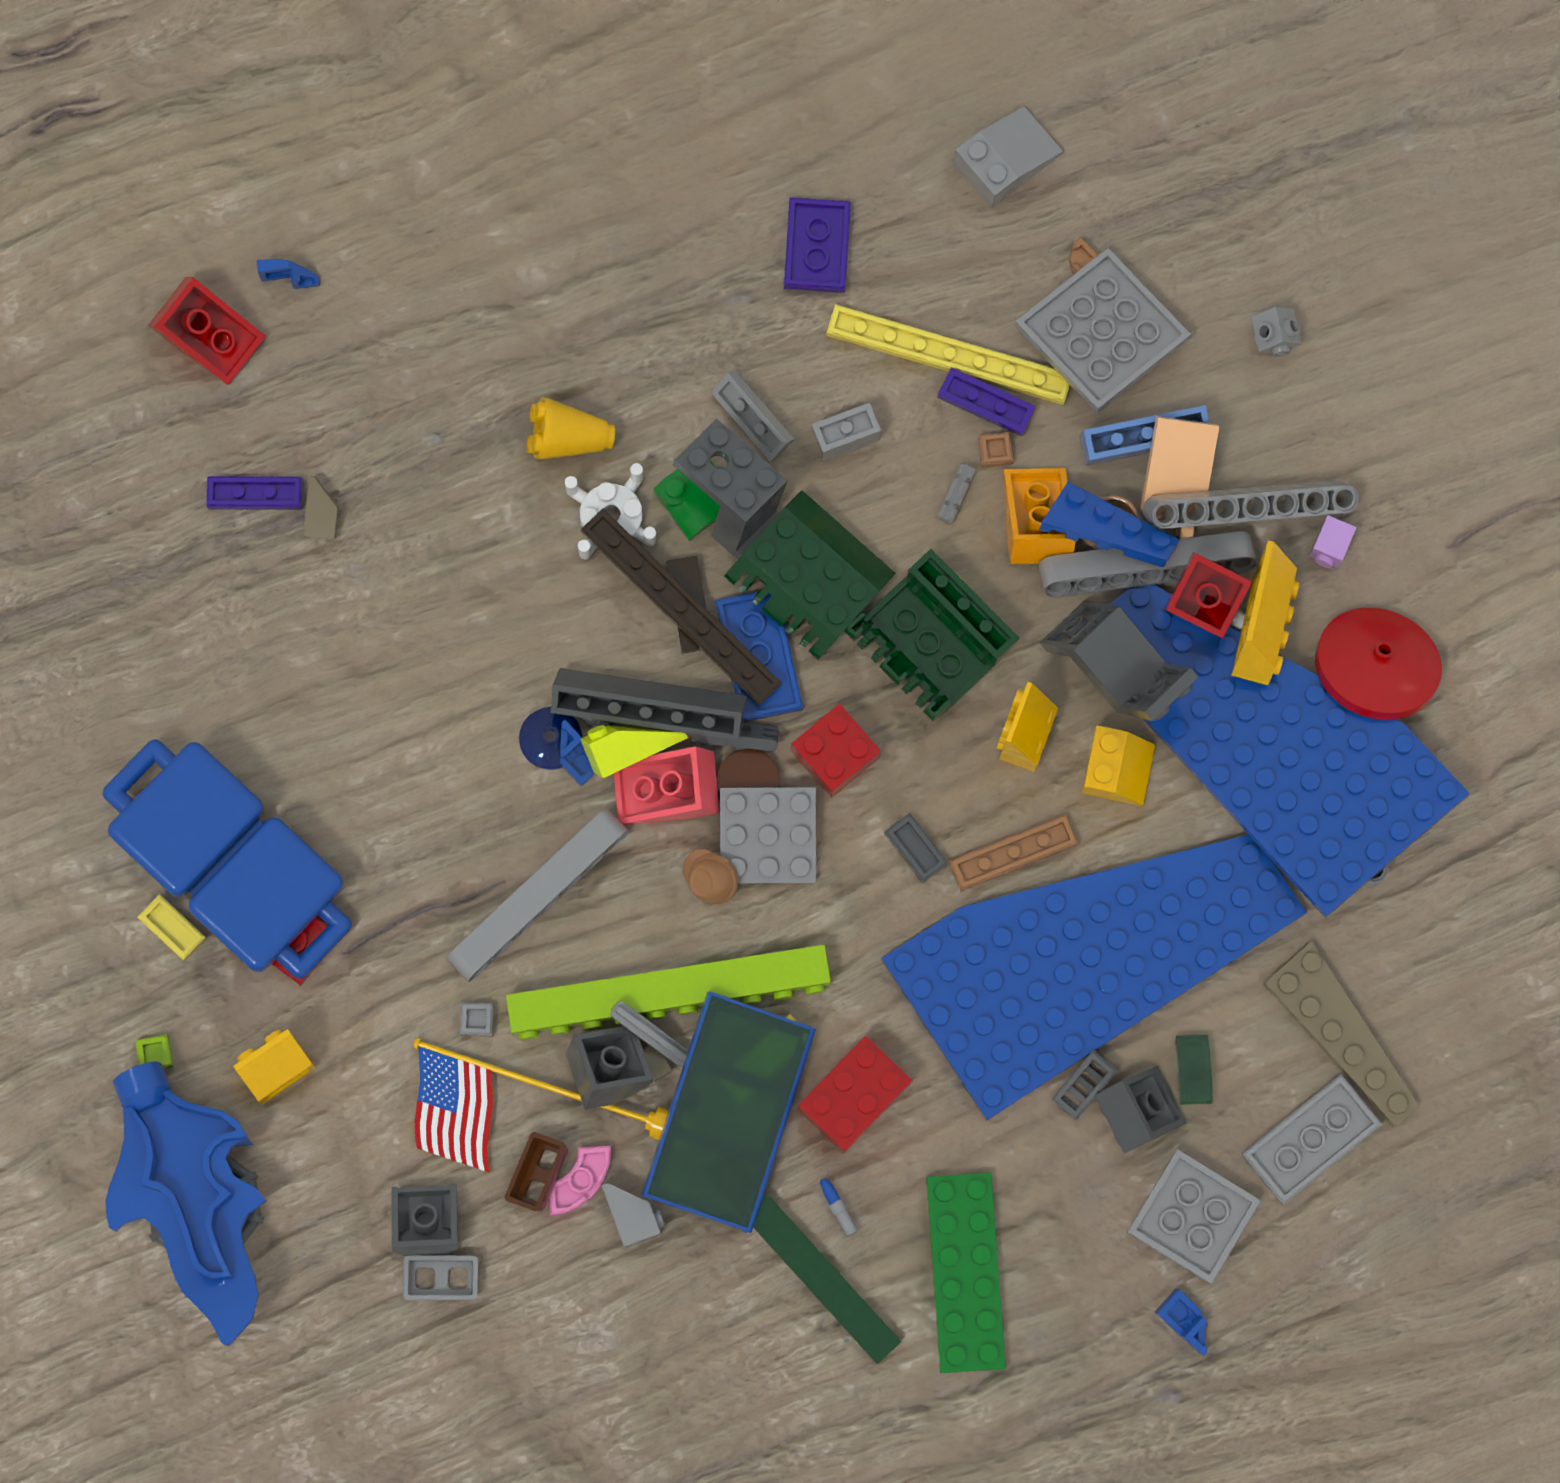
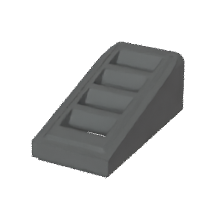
M1092 1050L1052 1100L1077 1120L1096 1098L1095 1095L1104 1089L1120 1069L1101 1052ZM1093 1061L1107 1072L1104 1077L1090 1066ZM1084 1071L1098 1082L1096 1087L1082 1076ZM1076 1081L1090 1092L1088 1097L1073 1086ZM1067 1091L1082 1102L1079 1107L1064 1096Z

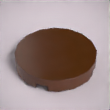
M753 749L738 750L730 754L721 763L717 774L719 794L720 788H779L780 786L779 771L774 761L765 753Z

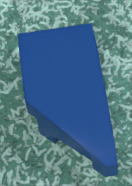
M282 259L257 260L258 274L262 282L291 278L294 289L320 286L317 274L292 261Z
M564 720L561 723L559 763L581 787L595 773L580 739L582 737Z
M1175 1288L1157 1308L1155 1313L1191 1347L1204 1356L1207 1353V1346L1205 1345L1206 1317L1202 1316V1311L1180 1289Z

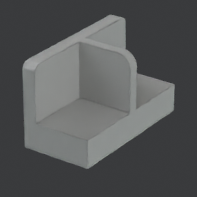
M870 403L811 424L812 431L820 448L822 462L880 441L881 428Z

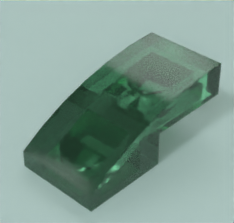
M1208 1035L1176 1036L1175 1048L1180 1105L1212 1104L1213 1090Z

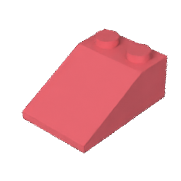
M695 746L654 754L614 773L617 817L623 825L694 819L720 814L714 751Z

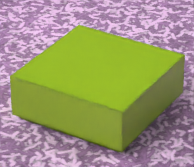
M165 1034L135 1040L139 1065L148 1062H161L164 1069L174 1067L169 1035Z

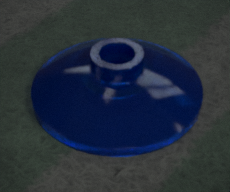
M551 707L542 708L530 714L522 724L519 733V744L525 758L531 764L541 769L556 770L563 768L559 763L561 723L566 720L582 737L580 725L573 716L551 713ZM546 732H555L556 738L553 741L545 740L544 735Z

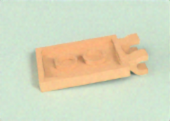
M1156 416L1140 506L1142 511L1145 501L1151 496L1208 491L1219 425ZM1195 502L1187 507V516H1191L1195 512ZM1165 505L1157 509V519L1164 516L1166 512ZM1147 520V523L1163 531V528H1160ZM1194 526L1176 528L1175 535L1179 536L1180 539L1193 537Z

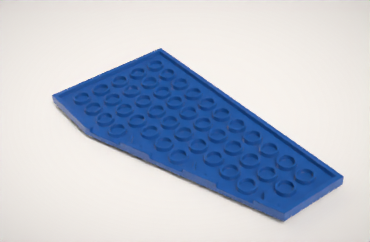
M1244 835L962 906L882 957L881 960L987 1121L1088 1056L1092 1050H1097L1304 916L1307 912L1270 857L1249 835Z

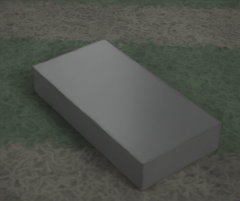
M910 813L884 832L885 836L922 884L948 865L946 859Z

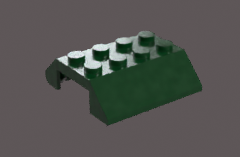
M801 490L743 552L724 577L735 585L746 573L748 576L737 588L742 593L747 591L753 585V581L758 578L765 587L754 596L752 602L758 606L770 594L772 597L761 610L780 627L792 615L795 616V619L785 629L789 635L800 627V623L803 620L810 624L813 628L801 638L799 644L805 648L817 636L819 639L808 652L819 660L859 613L895 575V572Z
M932 549L909 568L907 576L867 614L862 612L844 631L853 641L863 636L857 643L861 649L868 647L874 641L879 645L871 659L878 663L886 658L879 667L897 686L906 680L908 681L901 689L905 694L912 692L918 686L924 691L917 698L915 704L922 708L927 703H930L923 712L932 721L951 709L998 664L1019 640V637Z

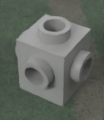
M1275 306L1251 317L1255 333L1254 341L1259 352L1272 354L1273 357H1282L1290 354V349L1302 344L1299 335L1300 326L1296 320L1294 309Z

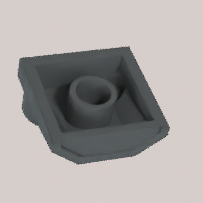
M457 1184L407 1188L391 1187L393 1253L404 1256L446 1255L458 1250Z

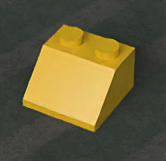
M1097 725L1092 735L1081 793L1143 807L1155 744L1126 731Z

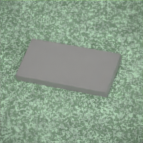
M1340 1074L1241 1155L1280 1204L1284 1205L1379 1128L1382 1123L1342 1074Z

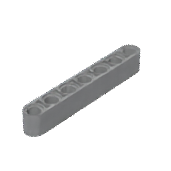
M1337 480L1165 494L1148 498L1143 505V515L1149 522L1160 528L1167 529L1341 514L1351 512L1356 508L1359 495L1355 488ZM1344 490L1343 500L1336 503L1338 492ZM1314 492L1315 499L1311 505L1307 506L1306 499L1309 494ZM1285 495L1284 505L1277 509L1276 503L1278 498ZM1255 497L1256 503L1254 508L1247 511V502ZM1225 500V509L1217 514L1216 508L1218 503ZM1195 502V512L1191 516H1187V507ZM1165 505L1166 512L1164 516L1157 519V509Z
M1244 531L1179 539L1175 550L1164 568L1124 556L1123 551L1115 548H1109L1108 551L1098 549L1052 555L1042 559L1038 567L1044 593L1050 597H1061L1177 582L1192 552L1236 574L1252 570L1257 565V559L1250 534Z
M607 808L603 809L458 944L447 956V961L468 982L472 981L621 842L629 830Z

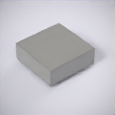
M461 1003L460 1036L493 1037L494 1004Z

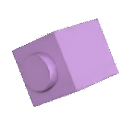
M1327 515L1309 556L1314 558V561L1322 567L1332 568L1333 566L1338 568L1344 559L1357 527Z

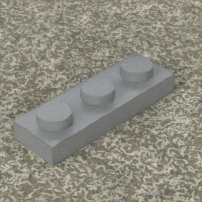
M735 370L728 372L711 392L770 462L778 459L794 441L790 433Z

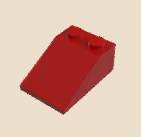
M185 277L148 324L150 328L227 385H229L266 337L194 277Z

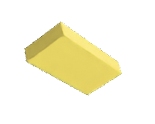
M160 894L137 917L184 962L207 939Z

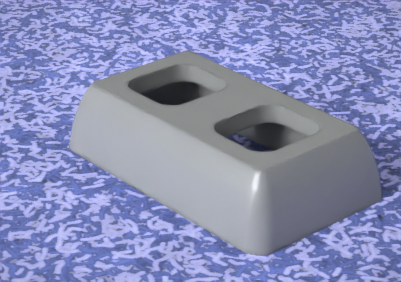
M408 1255L404 1258V1299L475 1300L477 1298L478 1258L476 1256ZM418 1268H433L435 1270L434 1288L418 1289L416 1287V1271ZM451 1268L467 1269L468 1283L465 1289L449 1288L448 1273Z

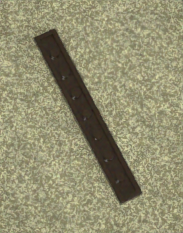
M604 508L581 529V533L759 707L782 685L779 679Z

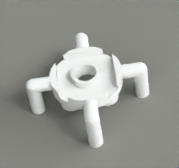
M634 463L631 466V476L624 486L605 482L587 493L578 487L575 477L569 476L565 479L567 495L581 503L580 522L582 528L602 508L605 510L615 508L620 512V518L617 522L633 538L649 547L656 544V530L653 527H646L645 529L641 527L642 506L634 494L643 481V467L639 463ZM589 539L581 540L578 543L579 556L584 560L589 559L597 548Z

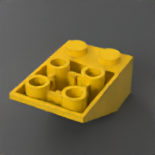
M1027 682L1025 690L1018 688L996 749L1002 750L1000 760L1035 772L1058 707L1033 683Z

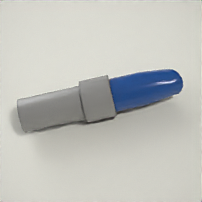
M826 1178L820 1180L822 1191L830 1205L829 1208L833 1216H836L846 1236L850 1237L857 1233L858 1230L847 1211L848 1208L844 1200L840 1198L830 1180Z

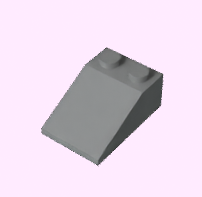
M1023 106L979 131L955 150L953 163L993 208L1062 155L1063 150L1026 107Z

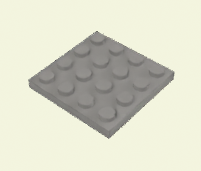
M1109 248L1015 321V327L1096 413L1100 412L1190 340L1191 334Z

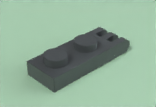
M744 722L739 741L692 734V742L706 747L720 745L729 746L735 750L756 749L774 751L778 746L779 728L775 725Z

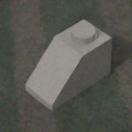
M609 1183L602 1185L624 1249L661 1236L659 1228L665 1225L659 1208L652 1209L650 1202Z

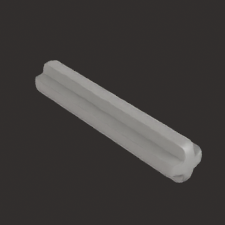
M618 1001L611 1008L610 1015L613 1019L678 1067L684 1065L688 1049L623 1001Z

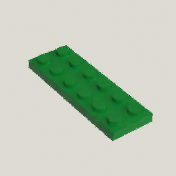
M991 1173L926 1177L940 1374L1004 1370L1006 1365Z

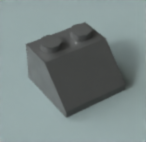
M624 1026L573 1035L566 1056L585 1110L616 1104L653 1082L639 1037Z
M1158 1066L1124 1079L1095 1095L1100 1105V1110L1105 1115L1123 1153L1138 1148L1187 1124Z

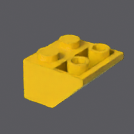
M280 1029L272 1032L264 1039L266 1044L257 1050L250 1048L237 1057L238 1063L233 1065L249 1090L262 1105L315 1069V1066L295 1036L288 1029L283 1032Z

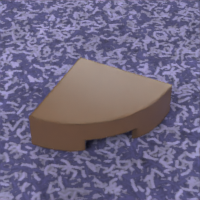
M1081 236L1075 241L1070 254V267L1073 275L1098 256Z

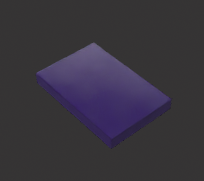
M790 197L784 289L845 293L851 201Z

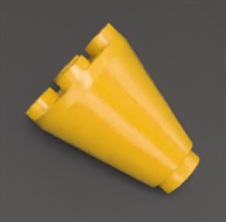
M541 397L537 404L532 403L529 419L530 422H534L533 435L528 436L526 450L527 453L533 454L535 459L546 460L612 449L615 439L614 424H608L604 419L547 397Z

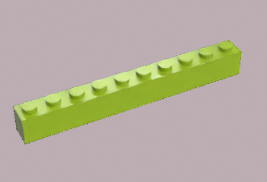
M818 945L506 995L512 1036H519V1040L524 1041L536 1039L539 1037L538 1033L551 1031V1035L555 1036L570 1033V1028L583 1026V1030H595L602 1028L603 1022L615 1021V1025H621L610 1015L611 1008L618 1001H623L640 1015L647 1016V1020H658L666 1018V1012L678 1011L679 1015L697 1013V1008L703 1006L706 994L709 991L736 1001H742V1003L747 1005L761 1003V997L774 996V1000H784L792 998L793 992L805 991L806 995L821 994L825 992L824 987H830L831 981L825 945Z

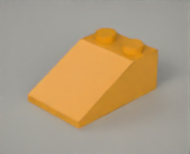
M1066 468L1004 469L1006 534L1010 564H1039L1042 559L1048 556L1074 553L1076 541L1065 538V533L1052 529L1050 533L1039 530L1043 519L1068 482Z

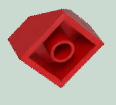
M1192 552L1164 609L1223 638L1252 581Z

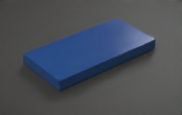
M758 592L715 600L719 622L782 682V685L759 707L732 681L735 694L747 696L744 722L803 710L785 624L780 627L761 610L772 597L770 594L758 606L752 602Z

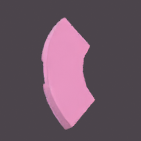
M611 1145L578 1148L575 1165L563 1178L556 1180L549 1197L551 1216L567 1213L580 1207L598 1191L605 1180L610 1166Z

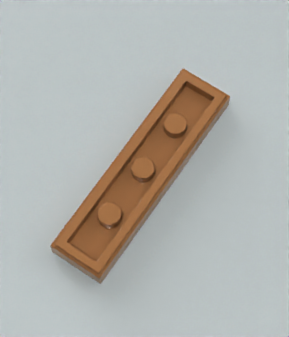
M1065 814L950 860L949 865L960 892L1077 846L1079 843Z

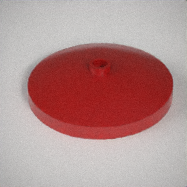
M1359 608L1340 614L1326 626L1315 651L1317 674L1327 692L1348 710L1372 719L1396 720L1417 713L1433 698L1441 680V658L1436 645L1429 635L1409 618L1386 609Z

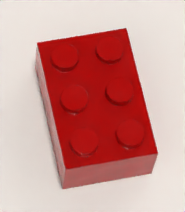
M864 1036L798 1105L797 1110L844 1154L910 1086L912 1080L873 1042Z

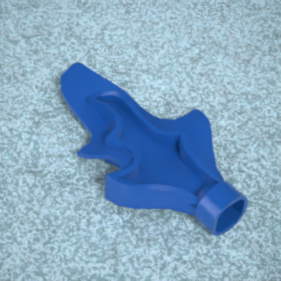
M161 1062L140 1064L122 1072L113 1080L114 1088L123 1107L124 1140L120 1158L105 1200L108 1225L111 1230L116 1232L127 1223L146 1219L158 1229L165 1245L175 1280L181 1291L209 1319L220 1342L225 1346H230L253 1321L259 1297L256 1277L243 1244L242 1228L249 1214L258 1209L266 1200L255 1187L234 1176L227 1162V1157L233 1147L253 1144L240 1123L221 1110L186 1102L174 1095Z

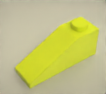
M599 725L590 729L587 732L588 735L580 740L593 772L601 778H605L688 737L686 733L642 726Z

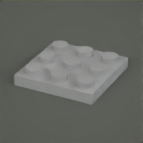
M816 787L720 788V855L729 859V862L735 867L739 877L738 884L816 883Z
M1177 1149L1127 1233L1208 1284H1212L1261 1200Z

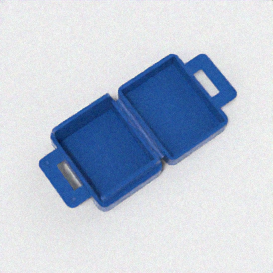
M151 740L104 787V799L120 813L108 827L109 836L172 896L183 897L189 892L193 896L188 904L192 915L252 971L257 973L263 972L277 960L292 976L298 979L304 978L350 931L352 927L350 918L332 902L343 889L344 883L341 875L281 819L272 817L263 823L260 820L264 812L261 800L201 744L197 742L189 743L175 755L161 741ZM154 763L159 765L163 770L135 799H132L126 792ZM319 916L328 926L300 955L297 954L289 945Z

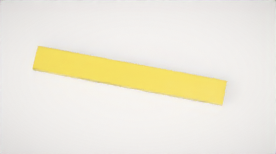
M836 304L826 332L828 337L948 372L952 367L982 382L1060 405H1064L1070 386L1055 368Z

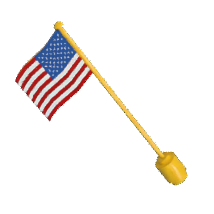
M416 1038L413 1042L414 1048L416 1050L419 1049L420 1085L414 1121L415 1140L418 1149L491 1173L488 1143L494 1106L492 1072L582 1101L579 1093L423 1042L422 1038ZM615 1105L600 1107L645 1122V1129L650 1131L649 1138L658 1141L669 1111L668 1109L658 1107L656 1112L650 1111L649 1115L645 1116ZM682 1114L678 1126L693 1131L695 1122L688 1120V1116ZM674 1139L672 1144L676 1147H678L679 1144L684 1146L688 1145V1143Z

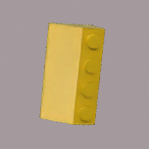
M1267 541L1253 576L1231 674L1232 676L1264 685H1269L1273 674L1279 675L1283 662V657L1278 656L1279 649L1284 650L1289 632L1284 630L1285 624H1290L1294 612V607L1290 606L1289 603L1290 599L1295 600L1300 582L1294 581L1297 567L1273 541Z

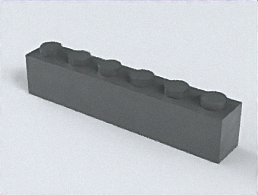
M560 668L552 687L551 713L739 741L744 726L747 696Z

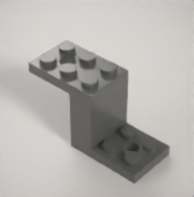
M718 419L711 423L675 459L673 465L721 506L711 537L738 559L779 514L777 508L788 480ZM714 456H720L726 460L727 466L716 468L711 464L710 459Z
M1084 600L1040 642L1047 652L1071 657L1117 713L1154 721L1164 717L1170 710L1169 705L1177 698H1181L1189 693L1193 687L1192 683L1198 678L1190 667L1166 663L1119 606Z

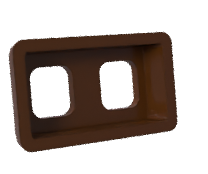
M532 1132L505 1194V1200L533 1211H543L567 1156V1146L559 1140ZM546 1150L557 1153L550 1171L539 1167L541 1157ZM533 1180L545 1183L538 1201L527 1197V1191Z

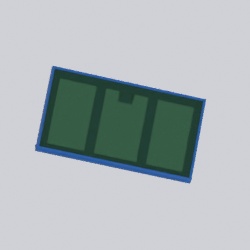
M710 991L707 992L641 1196L742 1230L745 1233H752L816 1029Z

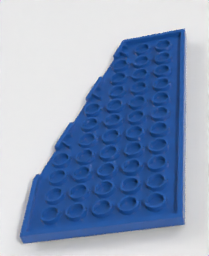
M1156 585L1130 587L1109 604L1119 606L1166 663L1190 667L1198 676L1192 683L1193 687L1190 692L1169 705L1170 710L1164 717L1154 721L1143 720L1325 918L1468 797L1469 792L1403 722L1397 719H1372L1348 710L1327 692L1318 675L1282 656L1283 662L1279 675L1273 674L1269 685L1232 676L1241 633L1229 627L1224 637L1221 638L1167 611L1164 607L1171 594Z

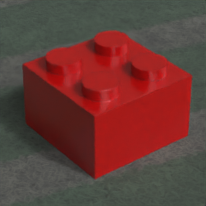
M840 703L793 741L790 750L831 798L877 761L881 750Z

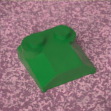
M677 469L653 489V493L689 542L697 534L715 523L721 506L680 470Z

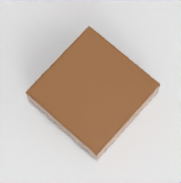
M1010 432L978 436L982 468L1013 464Z

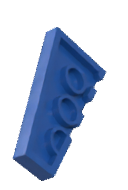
M1067 482L1039 530L1050 533L1051 529L1065 533V538L1074 541L1082 538L1095 542L1097 548L1107 551L1109 548H1115L1123 551L1124 556L1163 568L1179 542L1178 538L1070 482Z

